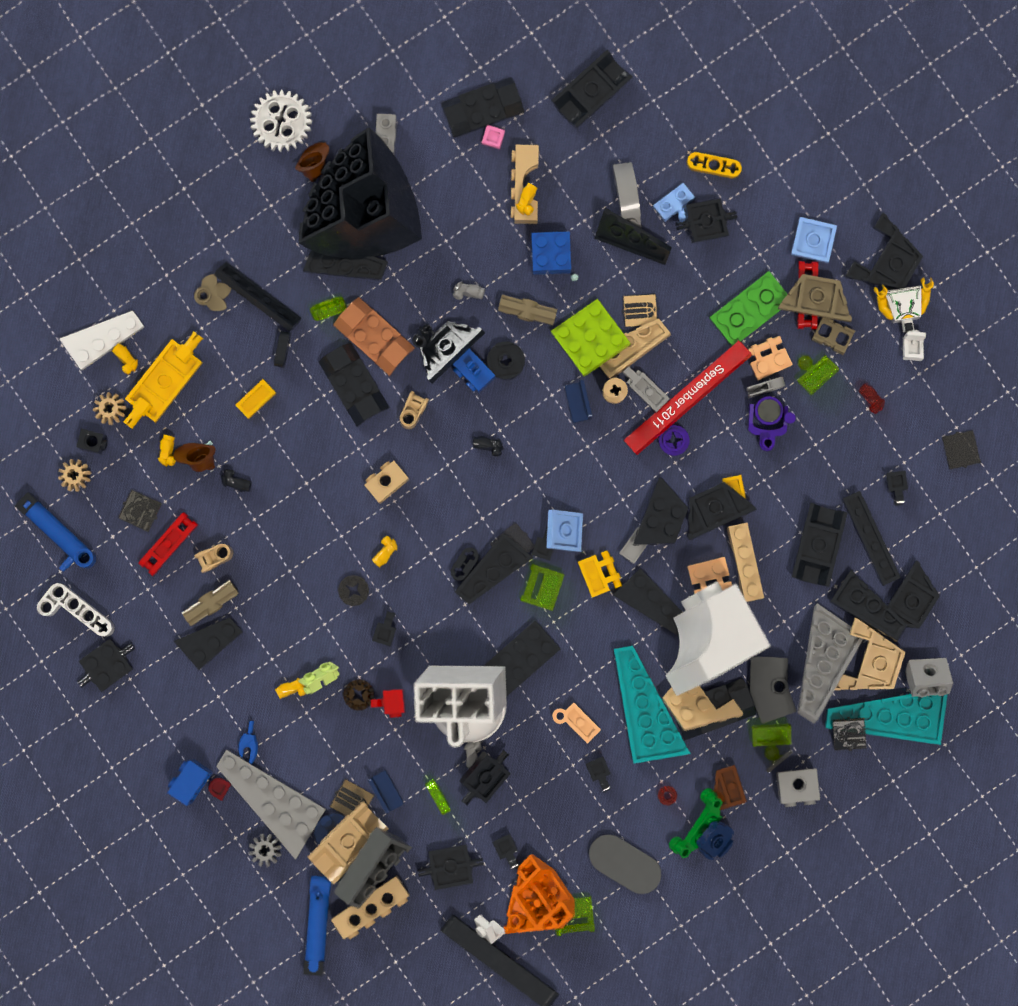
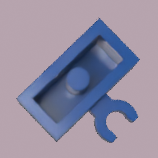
M470 348L452 364L454 367L453 372L459 378L463 376L467 380L466 385L472 392L476 390L480 393L495 379V374Z

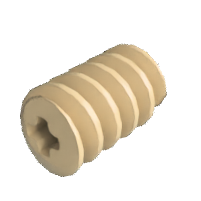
M619 378L608 380L602 390L603 397L612 404L622 402L628 393L626 383ZM613 386L620 390L617 396L614 393H610Z

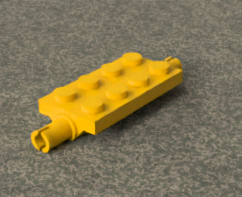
M193 331L184 345H180L171 339L125 398L134 408L123 421L126 425L133 429L140 418L145 415L155 423L160 419L203 363L193 355L194 349L203 340L200 335Z

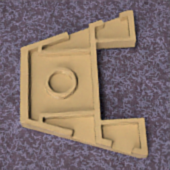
M855 617L849 634L868 640L857 677L843 674L835 690L894 689L905 651Z
M700 686L676 696L671 687L663 697L664 703L684 731L743 716V712L734 699L715 709Z

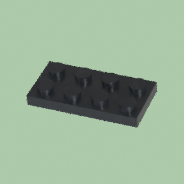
M535 620L484 666H505L507 697L554 656L560 648Z

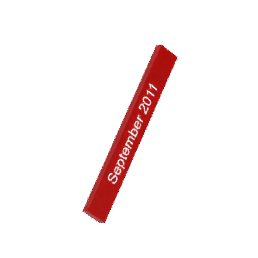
M737 341L662 406L658 412L654 413L624 439V442L638 455L752 356L751 352L740 341Z

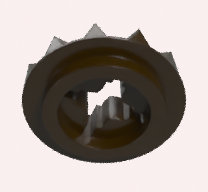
M354 680L345 687L343 698L346 705L351 709L364 710L371 705V700H374V690L368 682ZM353 688H355L359 692L363 691L364 689L366 690L364 694H362L364 702L359 698L356 700L354 699L352 701V699L355 696Z

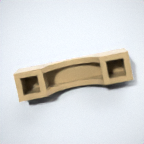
M516 145V150H512V162H516L515 169H512L511 181H515V188H511V199H515V207H511V218H515V224H537L538 201L532 200L531 206L534 210L529 216L519 213L516 204L519 203L525 177L529 172L538 168L539 145Z
M748 523L729 526L727 532L736 561L741 594L746 602L763 599L764 595Z

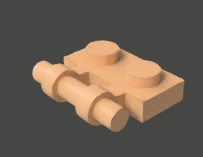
M780 336L770 337L766 339V342L752 345L748 349L756 359V361L750 363V366L757 381L793 365L785 348L777 350L776 345L782 343ZM770 349L771 354L765 357L761 356L760 352Z
M725 557L687 566L691 584H700L701 589L694 590V594L707 587L706 581L714 579L718 581L723 591L732 586L731 581L724 583L722 577L729 576Z

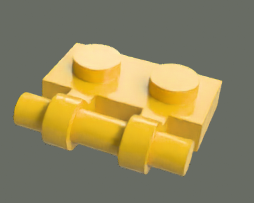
M608 550L601 553L602 561L598 562L596 555L578 562L592 598L610 591L607 583L613 582L615 588L622 586L621 576L617 573L613 564L615 561L613 556L610 557ZM601 567H607L609 577H604Z

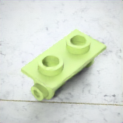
M332 662L323 663L315 671L305 674L298 682L305 686L303 690L307 695L309 693L313 694L323 688L320 681H323L324 685H328L337 679V676L340 675L337 670L339 667Z

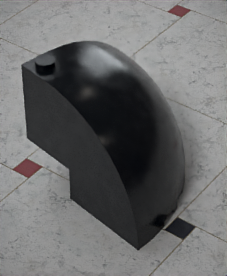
M371 128L363 130L350 139L352 143L344 150L340 148L337 151L338 154L333 162L329 161L321 171L322 177L318 183L313 184L309 192L310 200L303 208L302 212L305 213V216L299 227V244L305 248L332 257L365 258L389 254L422 239L418 207L402 167L389 147Z

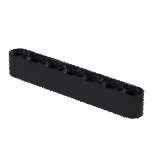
M451 914L440 929L446 936L540 1006H552L558 998V992L494 944H490L484 937H480L474 929L455 915Z

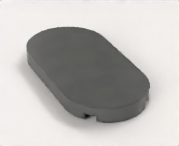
M603 835L596 838L591 844L589 857L594 868L627 889L638 894H646L653 891L659 885L661 880L659 864L652 857L615 835Z

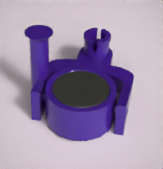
M764 397L755 406L754 404L749 405L748 431L753 435L759 436V447L763 451H770L774 448L775 436L784 435L787 432V424L793 423L796 416L794 413L788 412V406H783L775 397ZM753 412L757 422L765 426L777 423L783 415V426L775 430L759 429L753 425ZM765 440L770 442L769 447L765 446Z

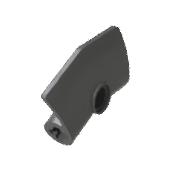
M751 657L750 694L761 723H766L797 711L787 683L788 658ZM777 681L783 684L781 692H776L774 689V684Z

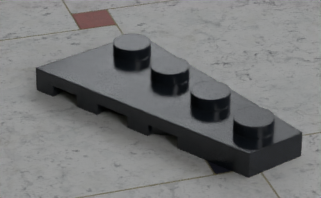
M605 207L594 239L666 265L672 249L671 246Z
M503 533L456 589L455 593L470 604L533 557Z
M640 568L613 596L679 636L673 618L683 612Z
M852 570L831 600L833 605L858 618L895 642H898L907 628V624L861 581Z

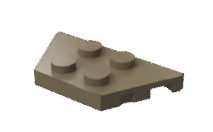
M802 274L778 306L779 310L845 322L852 321L847 301L843 294L841 281Z

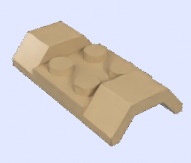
M362 801L320 842L321 844L308 856V859L329 881L335 884L348 871L349 866L356 859L371 832L376 827L385 831L389 828Z

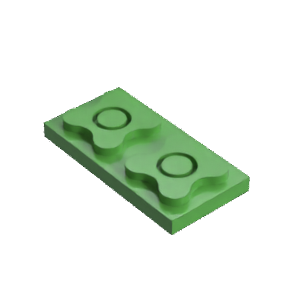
M768 271L709 319L732 347L737 341L741 342L781 311L778 309V306L787 296V292Z

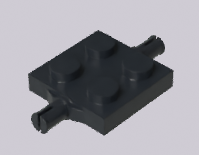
M721 198L683 206L686 216L685 221L676 222L675 226H678L676 227L677 230L687 228L692 243L729 236L727 220L737 219V215H735L737 212L726 213L722 207Z
M110 638L82 658L79 663L84 668L86 675L77 681L78 684L83 682L80 687L83 688V686L91 681L103 692L133 670L126 656L135 650L134 646L131 647L132 643L130 642L121 649Z
M503 750L497 758L490 757L483 751L462 776L459 782L468 791L461 800L464 804L468 806L474 797L480 798L487 803L511 773L502 764L509 756L506 751Z
M467 844L428 851L429 867L418 869L419 877L430 875L433 879L435 890L472 884L473 867L484 866V862H480L483 861V857L471 859L468 854Z

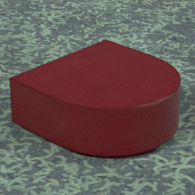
M215 778L209 783L208 789L212 796L223 801L232 784L223 778Z

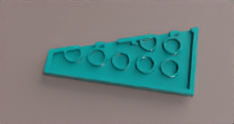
M628 646L614 649L633 764L691 754L634 647Z
M911 694L829 708L827 709L825 728L834 729L833 722L864 720L863 734L941 745L948 694L926 697H912ZM850 728L848 730L849 732L857 733V730L855 728Z

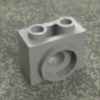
M947 658L908 661L905 673L912 697L944 696L950 694L953 680Z
M816 768L776 772L780 804H784L785 807L796 806V802H804V805L816 804L815 800H820ZM799 778L802 780L803 785L797 790L793 787V782Z

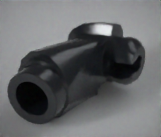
M424 324L423 327L420 326L417 333L413 336L412 341L416 347L421 348L427 344L431 336L430 333L433 331L429 324Z
M484 436L473 437V448L492 450L493 456H501L504 448L499 438L496 440Z
M224 470V475H221L224 487L229 486L240 492H250L252 481L233 477V470Z

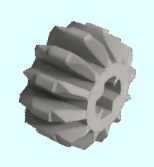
M261 834V841L257 837L253 839L257 845H249L250 848L255 849V851H250L249 855H256L252 859L253 862L260 859L259 866H262L265 861L266 866L269 867L270 860L273 863L277 862L274 856H281V853L276 852V850L281 849L282 846L274 845L278 842V839L276 838L271 841V834L267 836V840H265V835ZM263 845H267L266 848H270V851L267 852V855L261 853Z

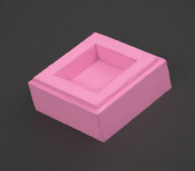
M487 125L482 144L500 150L505 130Z

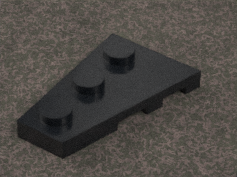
M227 618L174 642L196 668L200 670L242 634L243 631L231 618Z

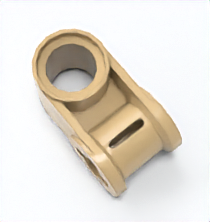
M411 391L400 415V423L403 428L412 429L417 425L421 414H423L429 402L428 398L424 399L415 395L414 391ZM411 415L414 421L411 424H406L403 421L405 416Z
M218 544L195 554L194 557L198 559L202 567L201 572L205 573L229 561L233 557V549L229 545ZM225 547L228 554L225 558H221L219 551Z

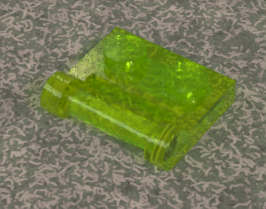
M532 564L530 568L532 571L520 601L553 611L565 574ZM542 573L544 577L537 599H533L531 596L538 574Z
M591 896L574 898L575 911L572 919L587 917L588 923L565 925L563 928L556 929V936L581 931L595 932Z

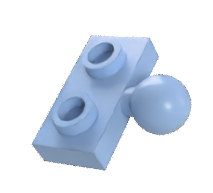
M682 183L654 204L653 208L665 222L676 213H678L679 221L682 222L686 219L683 206L695 200V197L685 184Z

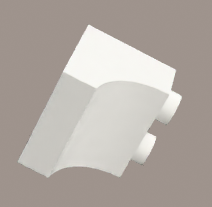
M717 581L681 601L686 611L673 618L679 633V653L674 666L665 676L676 696L712 680L770 647L737 584L723 591Z

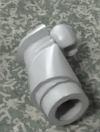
M461 281L455 285L453 296L458 300H461L463 295L482 299L485 288L476 284H464Z
M480 741L469 742L463 749L466 751V767L468 769L478 758L476 752L482 750Z

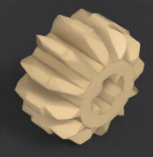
M107 392L106 398L100 395L101 402L95 400L94 403L99 405V407L93 408V411L99 412L95 417L97 419L102 418L101 423L105 424L108 420V424L113 425V419L119 423L120 419L118 416L125 417L121 410H126L127 408L123 405L120 406L124 403V400H118V394H114L112 397L111 393ZM108 405L113 406L111 413L107 411Z
M70 459V466L64 462L63 466L66 469H59V472L63 473V475L59 476L58 479L64 480L61 486L66 487L68 485V491H72L74 488L75 491L79 492V485L85 489L87 486L83 482L91 481V479L86 477L91 474V471H85L88 465H82L81 460H78L75 464V461ZM73 471L79 474L78 477L76 476V480L71 478Z

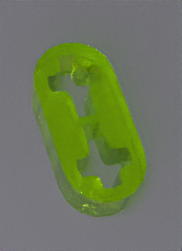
M334 297L312 306L310 313L314 320L319 321L343 312L347 305L343 297Z
M432 779L426 782L425 785L441 814L445 815L450 812L451 809L435 780Z

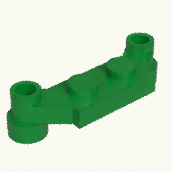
M707 788L701 793L700 799L706 804V807L686 838L683 840L680 837H674L669 842V848L682 858L688 857L690 852L699 848L696 844L697 839L709 828L711 822L717 821L719 823L722 818L720 815L722 800L718 798L717 793L711 788Z

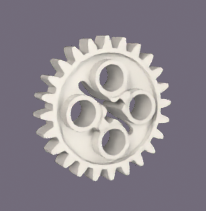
M274 90L272 97L266 93L267 99L259 98L261 105L255 104L257 111H251L252 115L255 116L250 118V121L255 123L251 126V129L257 130L254 132V136H260L258 139L259 143L265 141V148L271 145L272 151L276 147H278L280 152H282L283 147H286V150L289 151L291 145L296 149V142L303 144L301 138H308L305 131H311V128L307 126L312 124V120L307 119L312 116L311 112H306L309 109L308 105L302 106L304 99L297 101L298 94L291 97V91L284 95L283 90H281L280 95H277ZM285 105H287V108L283 115L285 122H281L278 137H276L275 134L277 133L279 128V123L277 120L282 119L283 108ZM271 107H280L277 113L270 112ZM291 111L298 112L297 117L293 119L289 118L288 114ZM270 123L274 125L273 130H265V126ZM285 129H291L292 134L290 136H284L283 131Z

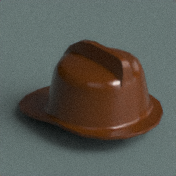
M319 142L309 146L296 164V170L302 172L311 182H315L322 175L321 171L326 165L325 159L329 153V145Z
M188 443L178 447L173 457L179 463L188 464L195 472L213 470L215 468L214 454L216 448L213 445Z

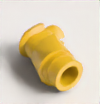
M530 183L522 189L519 203L516 204L519 213L528 216L534 210L531 202L538 189Z
M118 343L112 352L125 364L122 367V371L125 374H130L131 371L135 372L138 366V359L135 360L127 347Z
M164 434L162 440H160L161 451L158 461L166 467L168 465L173 466L176 463L172 456L175 437Z
M386 536L381 540L384 547L372 559L379 568L388 562L395 550L397 551V543L394 538L391 539L389 536Z
M300 678L293 682L280 684L275 689L279 698H285L296 692L300 696L305 695L306 693L303 690L305 686L298 682Z

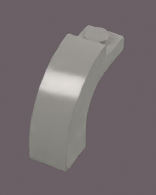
M632 162L613 165V172L619 200L620 216L641 228L640 204Z

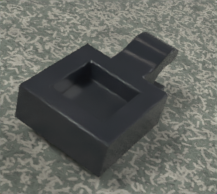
M906 471L886 473L888 493L894 492L895 506L903 505V491L908 490Z
M547 526L543 538L537 537L532 555L550 560L554 549L547 548Z
M387 611L384 624L378 622L372 641L391 647L397 629L391 626L396 613Z
M604 757L586 763L592 781L599 780L603 792L610 790L611 788L606 776L611 773Z
M510 834L492 842L500 860L506 858L511 869L519 866L514 856L518 849Z

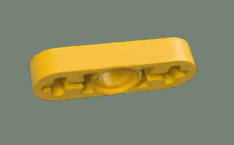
M698 152L691 153L687 159V166L692 171L736 178L742 170L740 162L734 159ZM697 157L699 162H704V158L708 159L705 168H702L703 164L701 163L693 166V162L690 160H694ZM715 160L719 163L720 167L717 170H712L709 167V163ZM723 162L726 163L725 167H731V165H735V168L738 169V171H735L734 174L730 173V169L725 168L724 172H721L723 168Z

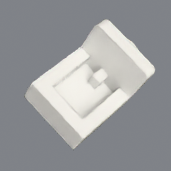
M910 330L903 337V360H923V340L926 337V333L919 330Z
M481 915L474 919L477 926L476 932L490 944L505 934V930L494 920L489 923Z

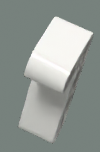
M53 584L37 604V610L43 616H53L62 606L96 634L108 637L114 632L115 627L112 621L64 584ZM62 587L64 594L58 598L55 595V591L57 588ZM73 599H77L79 606L73 610L70 607V602ZM47 602L52 606L51 611L48 613L43 610V606ZM88 611H92L94 614V618L91 621L85 619V614ZM100 622L104 625L108 624L106 627L108 631H102L103 628L96 623Z

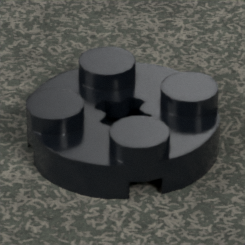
M508 341L499 342L488 353L487 366L495 374L496 378L511 380L522 373L525 366V356L521 348L514 343ZM503 356H507L508 359L512 360L508 366L500 362V360H503Z

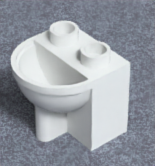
M428 666L414 683L416 722H435L440 731L448 736V742L451 746L458 747L463 742L482 741L493 735L504 720L507 707L505 666Z

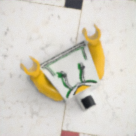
M930 278L929 284H924L925 279H921L922 289L921 286L887 291V288L882 284L883 289L879 292L877 287H874L879 311L887 319L891 320L892 323L901 322L903 332L914 330L913 320L919 319L925 313L929 304L931 288L934 286L932 278Z

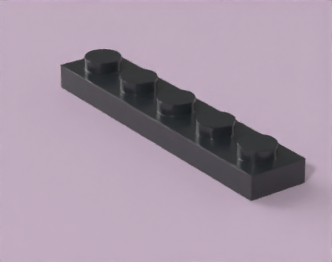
M225 262L216 270L214 276L289 332L301 321L302 318L228 262Z
M861 491L843 498L842 501L882 586L901 578Z

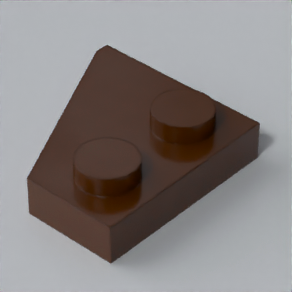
M736 765L717 770L713 791L722 800L720 810L746 803V795Z

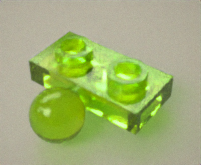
M804 355L799 358L798 366L801 370L808 371L797 381L812 395L835 375L839 368L826 355L815 365H813V360L810 356Z
M791 724L752 726V745L768 746L764 751V755L770 761L778 759L780 755L776 745L792 744Z

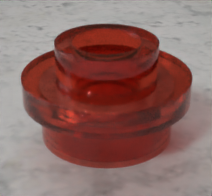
M664 786L658 792V799L664 805H672L677 799V792L671 786ZM665 792H670L671 797L669 799L664 798Z

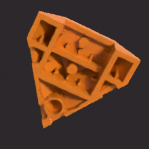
M530 854L517 870L518 879L516 886L513 887L508 907V921L506 927L503 928L505 934L563 928L574 917L575 899L556 871L535 855Z

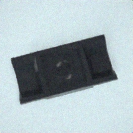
M606 50L551 101L571 125L578 128L610 100L633 76L624 71L614 60L611 53Z
M512 77L441 102L453 138L524 113L522 101Z
M352 343L340 346L318 361L356 427L376 414L390 408Z
M810 503L792 578L820 586H830L848 512L837 511Z
M742 678L704 692L715 709L734 699L743 712V716L730 718L722 722L710 723L707 726L684 731L680 724L679 727L685 741L756 715L755 706L744 679Z

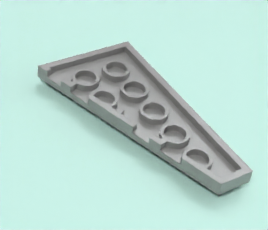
M816 604L813 610L798 713L812 723H815L820 717L863 640L862 638L850 635L851 626L819 604Z
M226 750L216 767L296 860L326 809L254 765L249 764V762L229 750Z

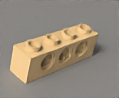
M396 875L378 887L359 909L350 906L333 917L331 921L343 939L347 937L352 939L359 934L358 930L365 926L367 929L376 923L374 919L381 915L383 918L392 912L390 908L396 904L398 907L405 904L410 894ZM384 893H391L393 895L391 903L383 901ZM368 904H375L377 912L374 914L368 913L366 910ZM353 914L358 915L361 919V922L357 925L352 924L350 921V917Z

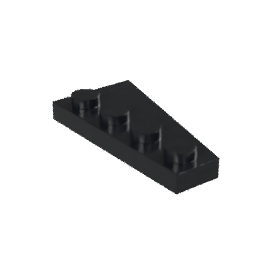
M311 250L303 272L382 280L388 261L374 256L339 258Z

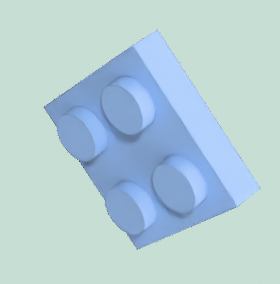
M800 217L791 255L829 263L837 225Z
M548 510L547 548L581 552L583 513Z

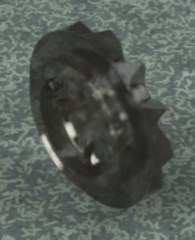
M351 575L341 581L338 594L345 604L357 606L367 599L369 587L362 577ZM359 584L357 591L361 595L354 594L348 598L351 591L347 588V585L354 588L355 585Z

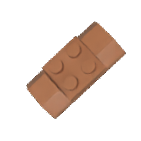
M359 297L342 312L333 325L389 376L403 359L415 349L412 344Z

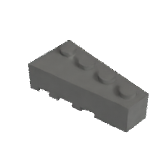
M376 827L371 832L365 845L360 849L354 862L349 866L343 879L338 883L334 893L348 905L359 909L376 890L375 885L384 881L388 876L386 872L393 864L397 866L401 861L399 857L404 851L408 853L412 847L397 835Z

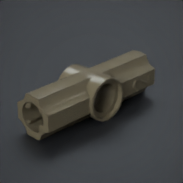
M502 295L498 308L499 312L517 316L521 320L537 321L552 326L557 313V309L539 305L538 302L533 300H521Z
M228 580L214 591L203 595L198 599L197 603L184 610L182 614L190 626H193L206 616H210L220 610L226 602L236 597L239 592L234 584Z

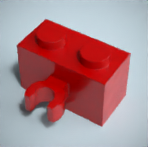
M404 689L383 691V699L371 700V708L384 707V712L389 714V718L402 717V713H406Z

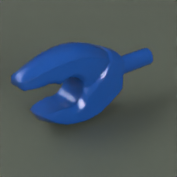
M249 721L248 734L244 733L238 744V752L241 758L243 757L245 747L251 749L249 764H253L258 753L256 735L252 734L254 721Z

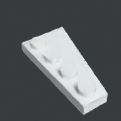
M130 311L62 337L60 341L79 368L84 370L113 350L118 343H123L143 329L144 325L134 311Z

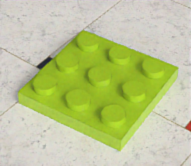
M598 299L551 330L552 335L583 377L631 345L630 341Z

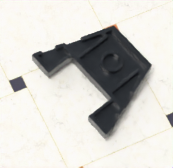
M882 213L873 229L890 238L872 271L854 261L845 277L881 286L883 284L890 288L903 289L908 284L923 256L903 236L898 227L888 219V216Z

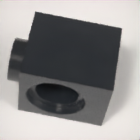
M81 428L76 447L102 454V451H105L107 448V436ZM96 437L98 440L97 445L90 447L89 440Z

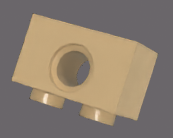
M389 461L380 467L381 472L377 475L373 473L365 480L367 482L365 487L379 504L409 481V478L395 461L391 463ZM389 476L391 483L388 486L381 485L380 480L382 477Z

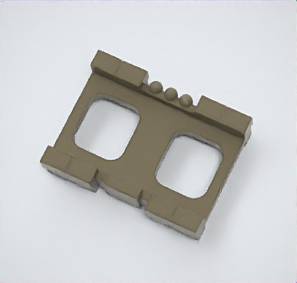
M822 317L812 337V341L820 345L824 343L825 346H830L831 349L834 348L833 351L844 355L855 330L846 326L842 327V325L834 323V320ZM822 324L832 328L828 338L818 334ZM840 332L849 336L845 346L837 344L835 341Z

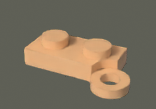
M574 702L566 711L559 708L553 712L552 717L556 723L562 724L566 722L587 744L601 731ZM557 713H563L564 718L558 720L556 717Z

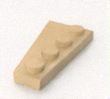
M660 319L638 327L632 332L624 333L631 345L599 366L609 380L616 377L671 335Z

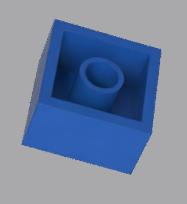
M570 231L532 233L533 275L571 273Z
M195 759L187 762L184 761L178 770L181 772L180 775L176 778L174 777L168 785L170 789L167 793L186 806L194 802L213 771Z

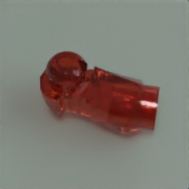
M864 383L858 392L871 404L869 407L870 411L877 414L883 410L885 399H882L877 394L873 386Z

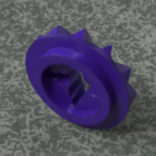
M671 425L659 436V445L666 454L677 456L684 453L688 448L689 435L684 428ZM672 433L675 438L682 439L676 443V449L672 443H666V441L672 438Z

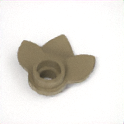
M211 274L202 280L201 287L197 288L194 293V299L199 305H207L212 311H223L227 309L223 299L230 294L231 288L225 283H217V277ZM202 293L207 294L206 299H201Z

